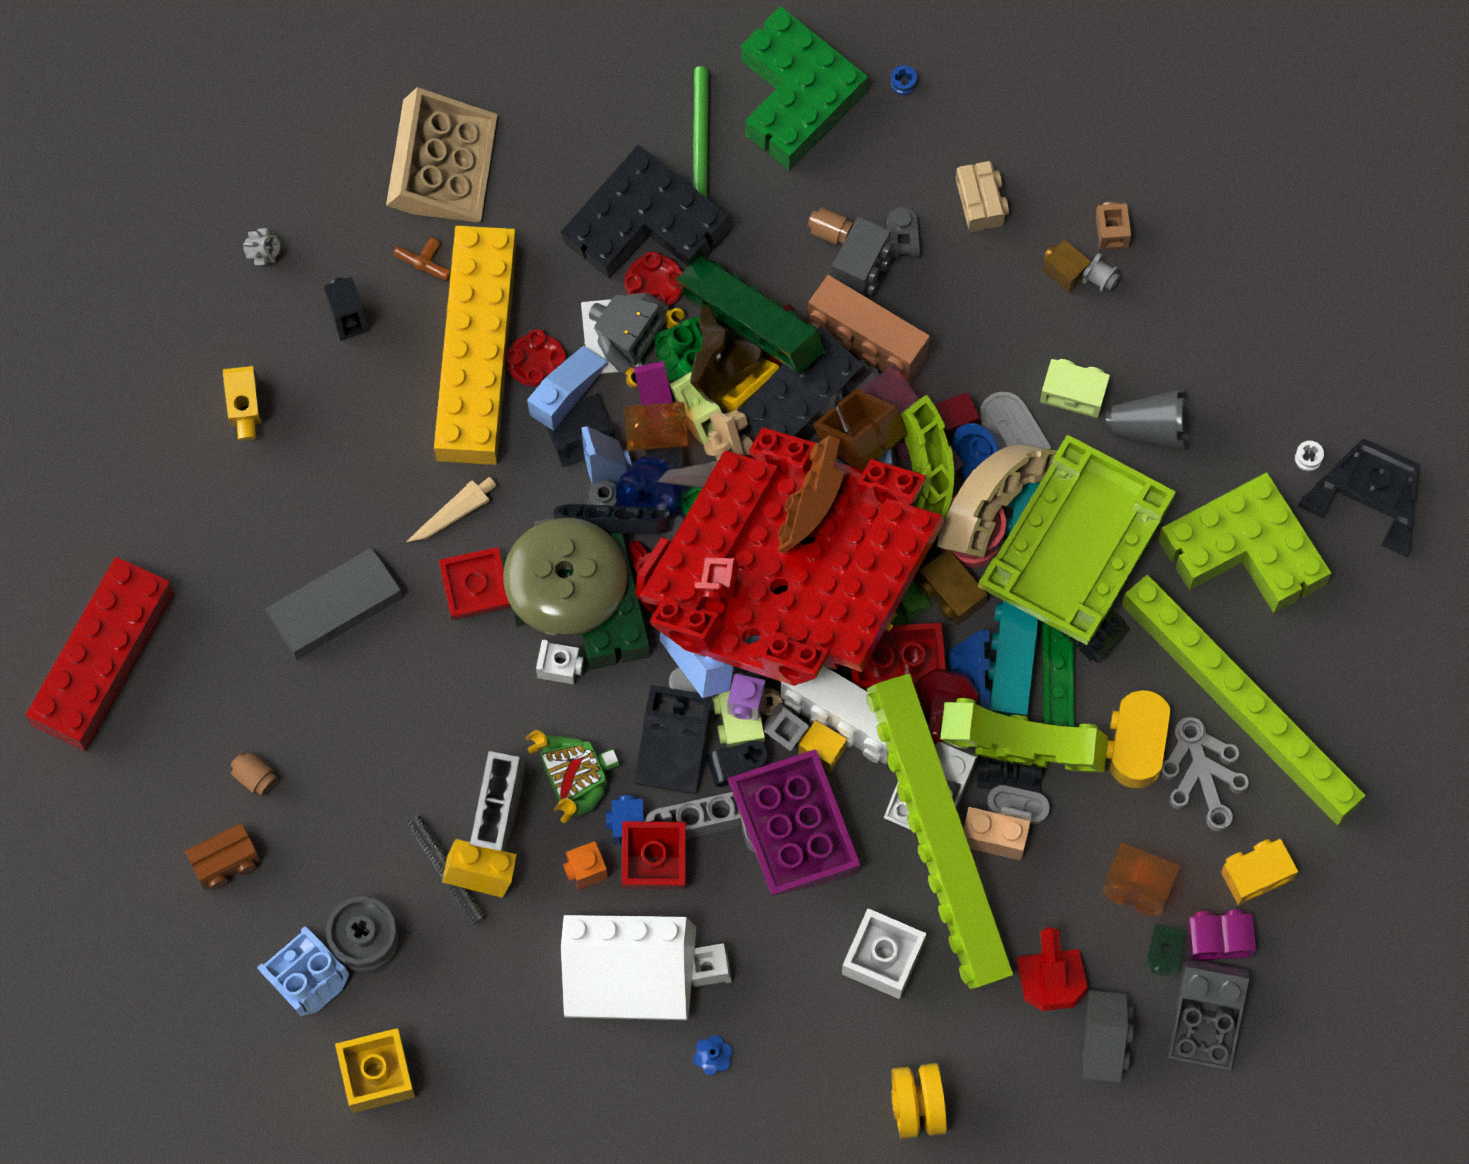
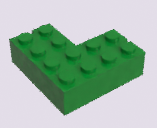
M781 6L763 23V30L758 28L741 44V61L776 89L745 120V136L763 151L769 148V155L790 171L867 93L868 76Z

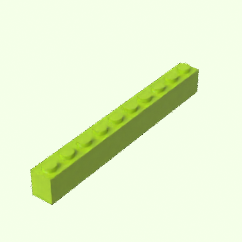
M1148 574L1125 593L1122 607L1337 826L1360 807L1366 795Z
M910 673L877 683L867 688V705L872 713L875 712L878 721L876 726L878 737L881 742L886 744L889 753L887 755L888 766L893 773L895 772L898 779L897 792L899 798L903 803H906L909 812L907 816L909 827L913 833L916 832L920 844L918 845L920 859L923 863L927 864L930 873L928 875L929 886L933 893H937L940 902L938 906L940 918L943 923L948 925L951 934L949 936L950 947L958 955L961 966H959L961 979L965 984H968L970 990L1012 976L1013 973Z

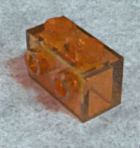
M684 402L623 407L627 451L688 446Z

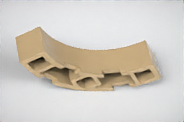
M1023 444L1005 447L986 458L972 471L952 502L944 524L938 533L937 547L984 558L990 536L996 525V522H992L1000 507L1002 505L1007 506L1021 492L1023 485L1029 482H1040L1052 464L1053 457L1057 451Z

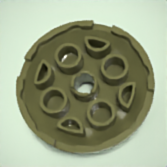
M556 518L539 523L520 536L508 553L504 566L503 581L509 604L517 616L527 625L549 635L574 634L575 636L598 628L616 612L623 600L627 587V567L619 545L605 530L582 519ZM568 569L573 571V574L568 578H560L557 575L559 570Z

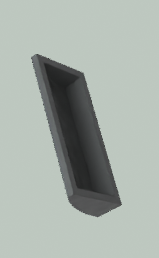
M369 548L267 607L265 610L293 656L298 660L401 600L402 594L372 548Z

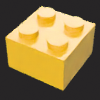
M398 1028L335 1044L348 1104L352 1113L415 1098L402 1038Z

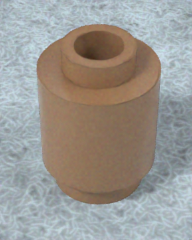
M821 207L818 212L815 210L812 212L807 227L811 228V235L838 245L839 243L844 244L854 223L848 221L846 216Z
M252 751L246 754L240 753L231 763L233 768L231 775L253 794L258 793L261 797L265 796L278 780V777L274 775V770Z

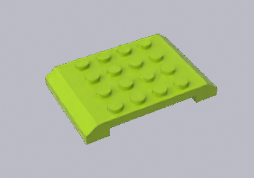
M1067 434L1053 457L1052 464L997 556L992 559L980 579L978 587L1088 645L1164 518L1176 491Z

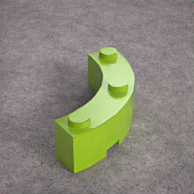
M925 395L900 413L907 435L903 438L909 451L912 471L926 475L927 478L915 501L910 505L941 514L945 521L950 508L954 487L953 453L951 446H948L943 430L945 425L928 395Z
M958 698L956 703L945 702L940 739L960 749L975 747V754L1010 763L1017 762V764L1027 766L1036 764V767L1047 768L1049 762L1064 764L1067 771L1102 773L1105 771L1108 736L1100 731L1096 725L1079 724V727H1067L1028 721L1026 716L1011 715L1008 717L992 712L975 704L974 700L967 698Z

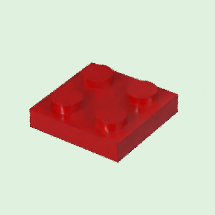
M499 547L438 560L451 620L511 607L505 593L504 569Z

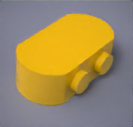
M1141 690L1130 693L1121 701L1119 710L1112 711L1110 729L1115 730L1114 741L1108 740L1106 758L1111 759L1109 770L1112 776L1120 784L1129 788H1144L1153 784L1159 778L1160 771L1162 770L1171 709L1168 703L1154 692Z

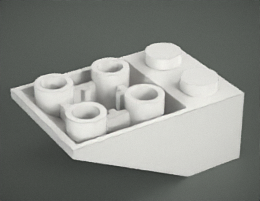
M938 742L934 746L957 809L979 755L975 754L976 749L971 747L960 749L946 742ZM896 786L883 818L910 829L907 820L909 812L906 803L900 800Z

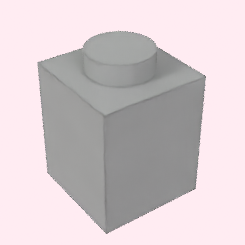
M779 703L762 727L765 733L791 751L809 725L801 717Z

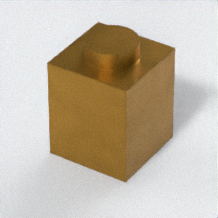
M1064 239L1058 246L1054 244L1045 252L1042 271L1070 293L1083 280V273L1091 264V261Z

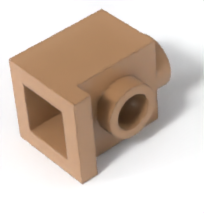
M1112 201L1097 206L1095 217L1099 251L1129 248L1131 230L1127 203L1119 204Z

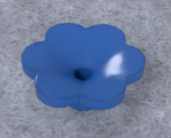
M713 1035L708 1040L702 1039L697 1042V1053L694 1055L693 1061L697 1067L703 1068L705 1074L709 1076L715 1075L717 1071L724 1072L729 1069V1058L733 1053L732 1047L729 1044L723 1043L720 1036Z

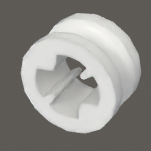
M1305 441L1298 446L1295 462L1304 471H1314L1321 465L1324 450L1317 442ZM1308 450V454L1311 451L1316 454L1313 462H1311L1310 458L1308 461L1303 458L1305 451Z

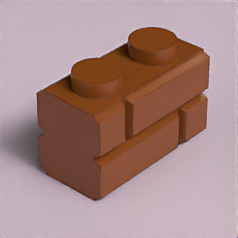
M242 823L184 851L204 890L209 887L211 890L218 889L228 882V877L236 873L245 875L256 868L255 864L260 862L259 856Z

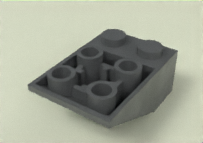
M1185 958L1168 1059L1231 1071L1249 983L1247 969Z

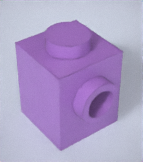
M734 674L727 702V714L742 720L752 719L758 721L765 694V680Z

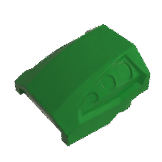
M700 316L687 319L672 328L658 332L654 338L657 358L659 362L664 361L666 375L671 383L692 372L696 353L700 352L702 347L703 333L699 327Z

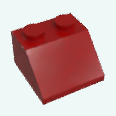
M622 821L621 889H685L686 822Z

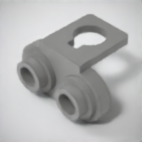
M1000 785L990 791L987 799V806L990 812L1028 820L1032 825L1042 823L1049 814L1050 806L1048 800L1037 792Z

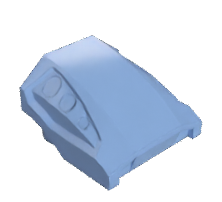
M306 926L301 929V933L268 962L264 965L261 963L257 967L260 973L300 1016L320 1011L342 991L349 976L345 967Z

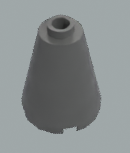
M1177 389L1112 405L1111 411H1106V428L1111 429L1114 436L1178 450L1187 449L1184 441H1188L1189 407H1183V399H1188L1186 389Z

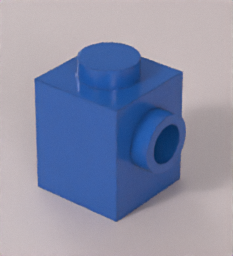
M624 795L618 797V800H611L612 810L606 811V829H613L614 845H622V821L644 822L643 799H637L633 795Z

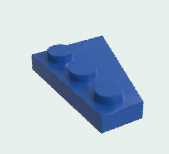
M979 630L946 652L947 666L951 672L965 674L969 677L979 692L977 705L990 710V691L988 688H985V673L990 670V659H985L984 642H990L989 630Z

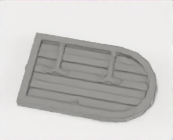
M997 392L991 394L983 401L979 414L981 425L991 429L998 435L1001 440L1002 449L1023 444L1052 449L1028 407L1018 396L1010 392Z

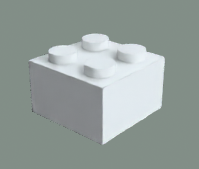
M867 909L842 965V975L900 999L924 946L926 933L871 909Z

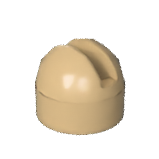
M774 688L765 689L761 713L771 715L778 704H782V697ZM766 697H772L773 705L767 706Z

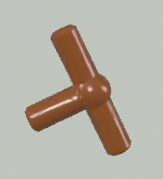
M435 237L429 238L420 255L401 246H397L394 250V257L413 265L418 271H425L444 281L450 276V270L430 261L440 244L439 240Z

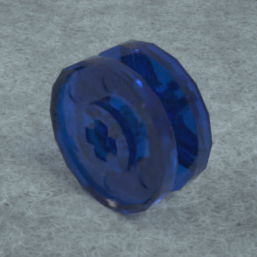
M647 456L636 459L620 476L615 487L616 500L619 506L665 508L670 512L671 517L684 497V486L658 482L668 470L675 469V467L661 458Z

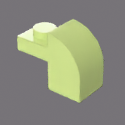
M690 372L669 384L677 402L675 406L693 436L704 445L707 441L711 440L709 433L714 431L710 414L715 411L722 413L716 403L706 401L690 383Z

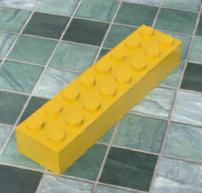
M455 226L434 441L436 461L497 465L506 370L505 355L508 348L517 250L515 229Z

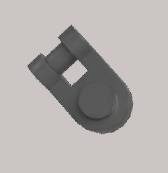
M906 207L895 208L888 215L887 230L890 231V243L893 244L889 255L892 258H899V255L910 254V257H920L916 214ZM898 239H909V243H898Z

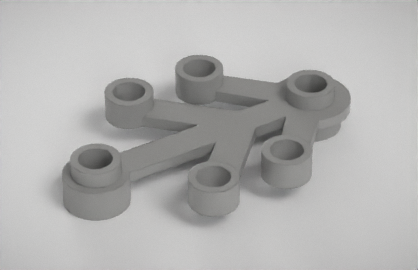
M1194 717L1183 718L1175 728V737L1178 743L1169 759L1163 762L1160 774L1162 778L1169 781L1177 778L1180 771L1179 764L1188 749L1190 750L1193 762L1178 789L1172 791L1169 798L1170 805L1175 809L1185 808L1189 801V793L1199 778L1209 809L1206 823L1213 831H1225L1229 828L1233 815L1227 806L1221 805L1212 775L1228 783L1231 791L1237 794L1246 791L1249 779L1245 774L1235 773L1205 757L1202 746L1218 753L1220 760L1227 765L1234 764L1237 761L1239 749L1233 744H1225L1206 734V727L1199 719ZM1192 729L1195 731L1196 736L1193 738L1187 737L1185 730ZM1224 751H1233L1235 757L1231 759L1225 757ZM1172 766L1175 769V773L1167 774L1164 768ZM1241 779L1244 782V786L1236 787L1233 781ZM1182 795L1185 801L1177 803L1174 800V796ZM1221 816L1224 819V823L1216 824L1213 821V817Z

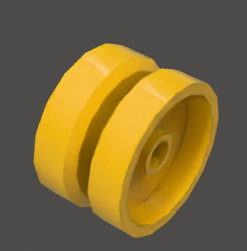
M938 1064L920 1065L918 1069V1086H915L913 1072L908 1066L892 1068V1106L894 1118L897 1120L900 1139L918 1137L920 1133L919 1117L923 1118L924 1128L929 1136L946 1134L945 1103Z

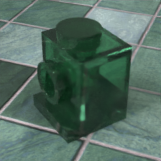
M1155 924L1144 967L1151 969V973L1155 975H1175L1178 970L1186 931ZM1160 947L1170 948L1171 953L1163 954L1160 951Z

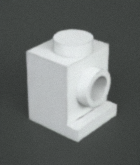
M542 640L536 666L537 678L574 684L576 675L582 674L584 657H580L579 648L548 643L547 640ZM562 658L566 659V661L559 664L555 662V659Z
M724 943L694 949L692 984L694 987L720 982H732L728 953ZM706 965L713 967L710 971L702 972V968Z

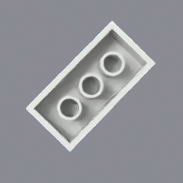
M825 666L821 668L815 679L793 686L781 682V697L784 706L796 715L801 713L810 719L809 722L811 724L817 720L847 738V746L851 747L854 745L859 748L868 760L874 763L880 761L885 765L887 764V755L889 753L885 742H881L876 729L878 721L875 712L872 713L867 705V691Z

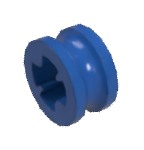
M906 65L896 67L891 73L890 86L892 90L899 95H908L915 90L917 82L915 70ZM900 76H905L908 84L902 85V82L899 80Z

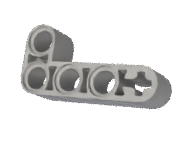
M732 792L655 809L647 815L645 822H672V818H676V822H682L684 816L693 814L699 820L694 825H686L685 839L741 827L747 848L755 852ZM723 807L729 811V814L725 818H717L713 815V811Z

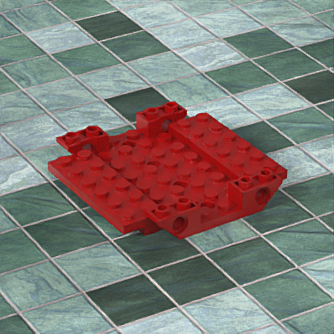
M762 427L749 449L750 455L755 459L730 451L723 452L642 590L640 596L643 602L658 606L650 620L651 625L686 651L704 657L708 656L713 660L793 686L815 679L823 665L836 670L839 665H843L862 672L944 523L941 514L910 505L915 501L925 483L926 475L870 459L864 471L835 462L834 468L844 471L839 488L843 492L836 495L827 514L807 536L816 538L815 541L807 545H802L799 542L785 553H781L778 551L781 541L778 539L780 527L786 521L788 512L785 511V505L791 494L803 488L804 478L812 465L810 453L816 443ZM705 557L734 558L739 562L733 598H721L720 602L707 601L702 598L703 596L693 589L694 582H702ZM779 586L788 587L785 592L780 594L773 593ZM752 635L760 636L757 642L752 644L745 643V640Z

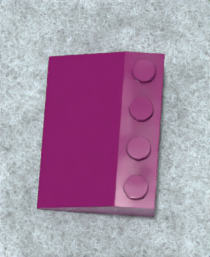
M816 749L727 779L771 896L824 885L854 875L857 872L860 862Z

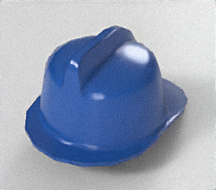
M966 423L960 426L954 433L952 444L963 482L965 483L972 471L986 458L1002 449L1001 440L998 435L984 425Z

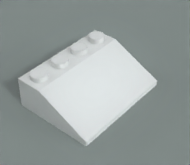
M564 915L561 940L564 1017L688 1020L696 926L687 917Z

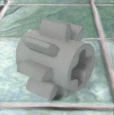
M269 228L249 231V237L243 243L246 259H254L255 266L276 262L275 257L279 254L280 242L278 236L269 235Z

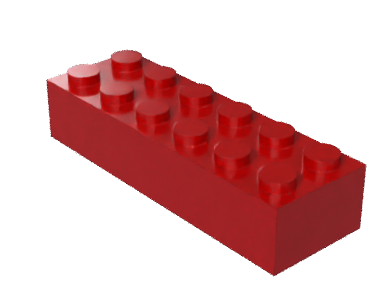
M115 556L25 714L32 727L84 752L87 751L175 594L170 581Z

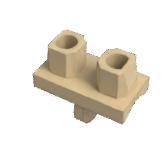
M737 410L727 414L718 411L710 414L714 431L709 433L711 440L704 444L705 453L715 456L717 461H719L724 451H730L746 457L750 455L749 449L753 444L752 440L748 436L742 435L739 437L738 431L748 425L745 414Z

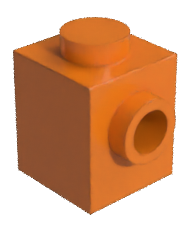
M596 841L566 852L567 862L563 864L569 882L575 880L578 890L608 879L607 869Z

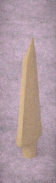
M488 477L479 485L473 480L466 484V487L406 542L428 539L482 505L487 504L490 500L486 494L497 487L491 477Z

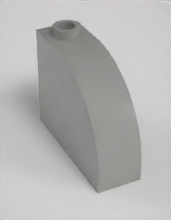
M492 751L488 752L470 845L500 851L506 848L518 810L528 759Z

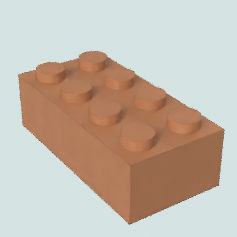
M830 275L826 276L808 302L807 325L811 323L816 328L822 325L849 352L859 357L860 360L863 359L869 367L872 365L884 372L885 376L895 384L902 383L908 387L927 361L930 340L928 334Z

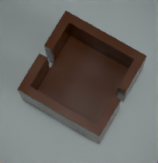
M858 388L837 404L847 432H845L839 414L834 408L813 424L820 442L829 435L840 439L836 458L863 471L870 459L877 460L883 455V449L889 450L907 435L897 406Z

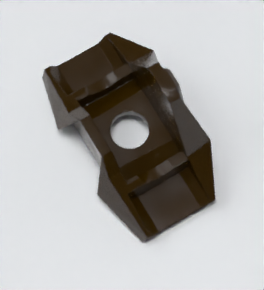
M705 305L701 307L699 327L703 333L701 351L696 353L692 365L690 383L706 401L715 403L761 364L764 351L753 343L736 340L729 328L715 318L710 306Z

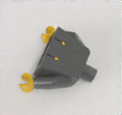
M646 292L629 294L628 296L618 294L612 298L607 307L595 303L589 311V318L596 322L594 329L599 336L597 342L605 358L620 373L624 372L627 375L626 383L631 388L638 387L631 379V375L635 374L634 369L630 366L631 363L637 365L664 323L668 328L679 324L673 321L671 316H675L680 320L684 318V312L681 309L674 308L669 310L667 304Z

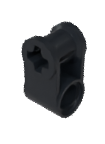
M749 741L731 748L719 749L706 756L716 787L729 786L727 780L729 777L768 765L767 749L758 741ZM755 753L759 762L753 763L749 754Z

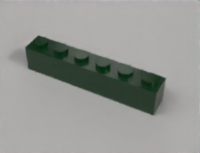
M700 256L676 278L687 300L699 308L709 305L717 320L798 374L825 351L820 340L822 335L813 324L809 323L807 325L793 311H785L775 299L770 298L768 300L755 286H747L735 273L730 275L716 261L710 262L703 256Z

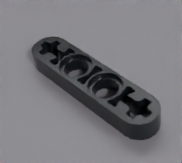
M564 504L556 507L553 512L554 519H582L599 526L608 533L662 534L671 528L670 512L665 508Z

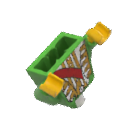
M539 730L531 732L525 739L533 740L536 744L530 746L528 751L534 754L540 749L543 750L540 753L542 764L559 801L554 811L562 810L564 812L560 819L561 822L566 823L572 816L592 812L604 796V790L607 788V781L603 772L619 766L613 749L596 755L591 743L588 741L583 742L576 738L545 735Z

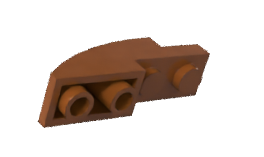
M829 435L813 446L810 453L812 465L804 478L803 488L791 494L785 505V511L788 513L786 521L782 524L778 533V539L781 540L779 552L785 553L806 538L818 526L834 502L844 475V471L834 468L840 439Z

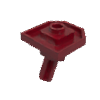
M936 668L917 681L916 693L934 745H937L938 742H944L940 738L945 702L956 703L958 698L972 699L975 701V704L978 702L979 692L965 674Z

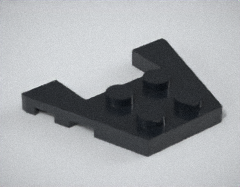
M1362 439L1326 476H1323L1316 483L1314 488L1300 499L1298 507L1323 518L1335 492L1347 496L1394 519L1381 546L1407 557L1411 546L1413 508L1419 464Z

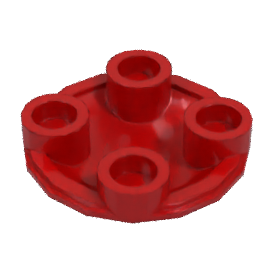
M650 251L630 265L625 274V289L628 295L649 293L670 307L679 299L682 293L676 281V278L682 271L672 259Z
M538 329L532 330L527 335L515 340L505 355L507 369L511 376L519 383L531 387H538L545 377L566 361L565 352L561 344Z

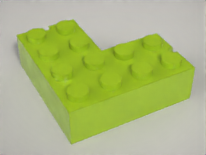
M1267 472L1162 527L1158 539L1171 562L1177 561L1175 568L1189 591L1242 563L1273 613L1298 601L1300 595L1304 598L1326 586L1331 575L1327 565Z

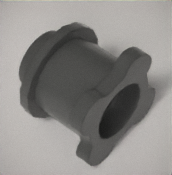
M601 480L591 486L587 505H622L623 498L614 483Z

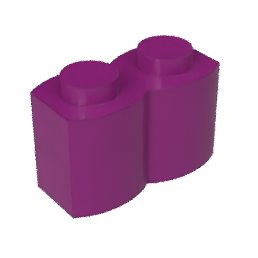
M1235 909L1226 911L1223 916L1213 915L1211 911H1200L1194 913V917H1189L1187 932L1190 959L1208 961L1254 957L1257 950L1253 914H1244V910Z

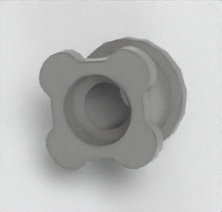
M1098 253L1084 271L1082 282L1084 284H1088L1089 281L1100 287V292L1102 293L1107 289L1112 291L1121 277L1117 274L1119 267H1111L1101 260L1103 255Z

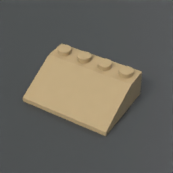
M417 87L403 99L386 206L413 215L479 223L482 218L498 114Z

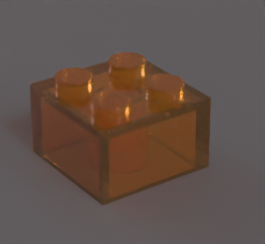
M1120 842L1101 893L1106 894L1107 899L1114 903L1123 905L1126 902L1136 906V910L1144 915L1154 916L1156 914L1161 916L1180 866Z

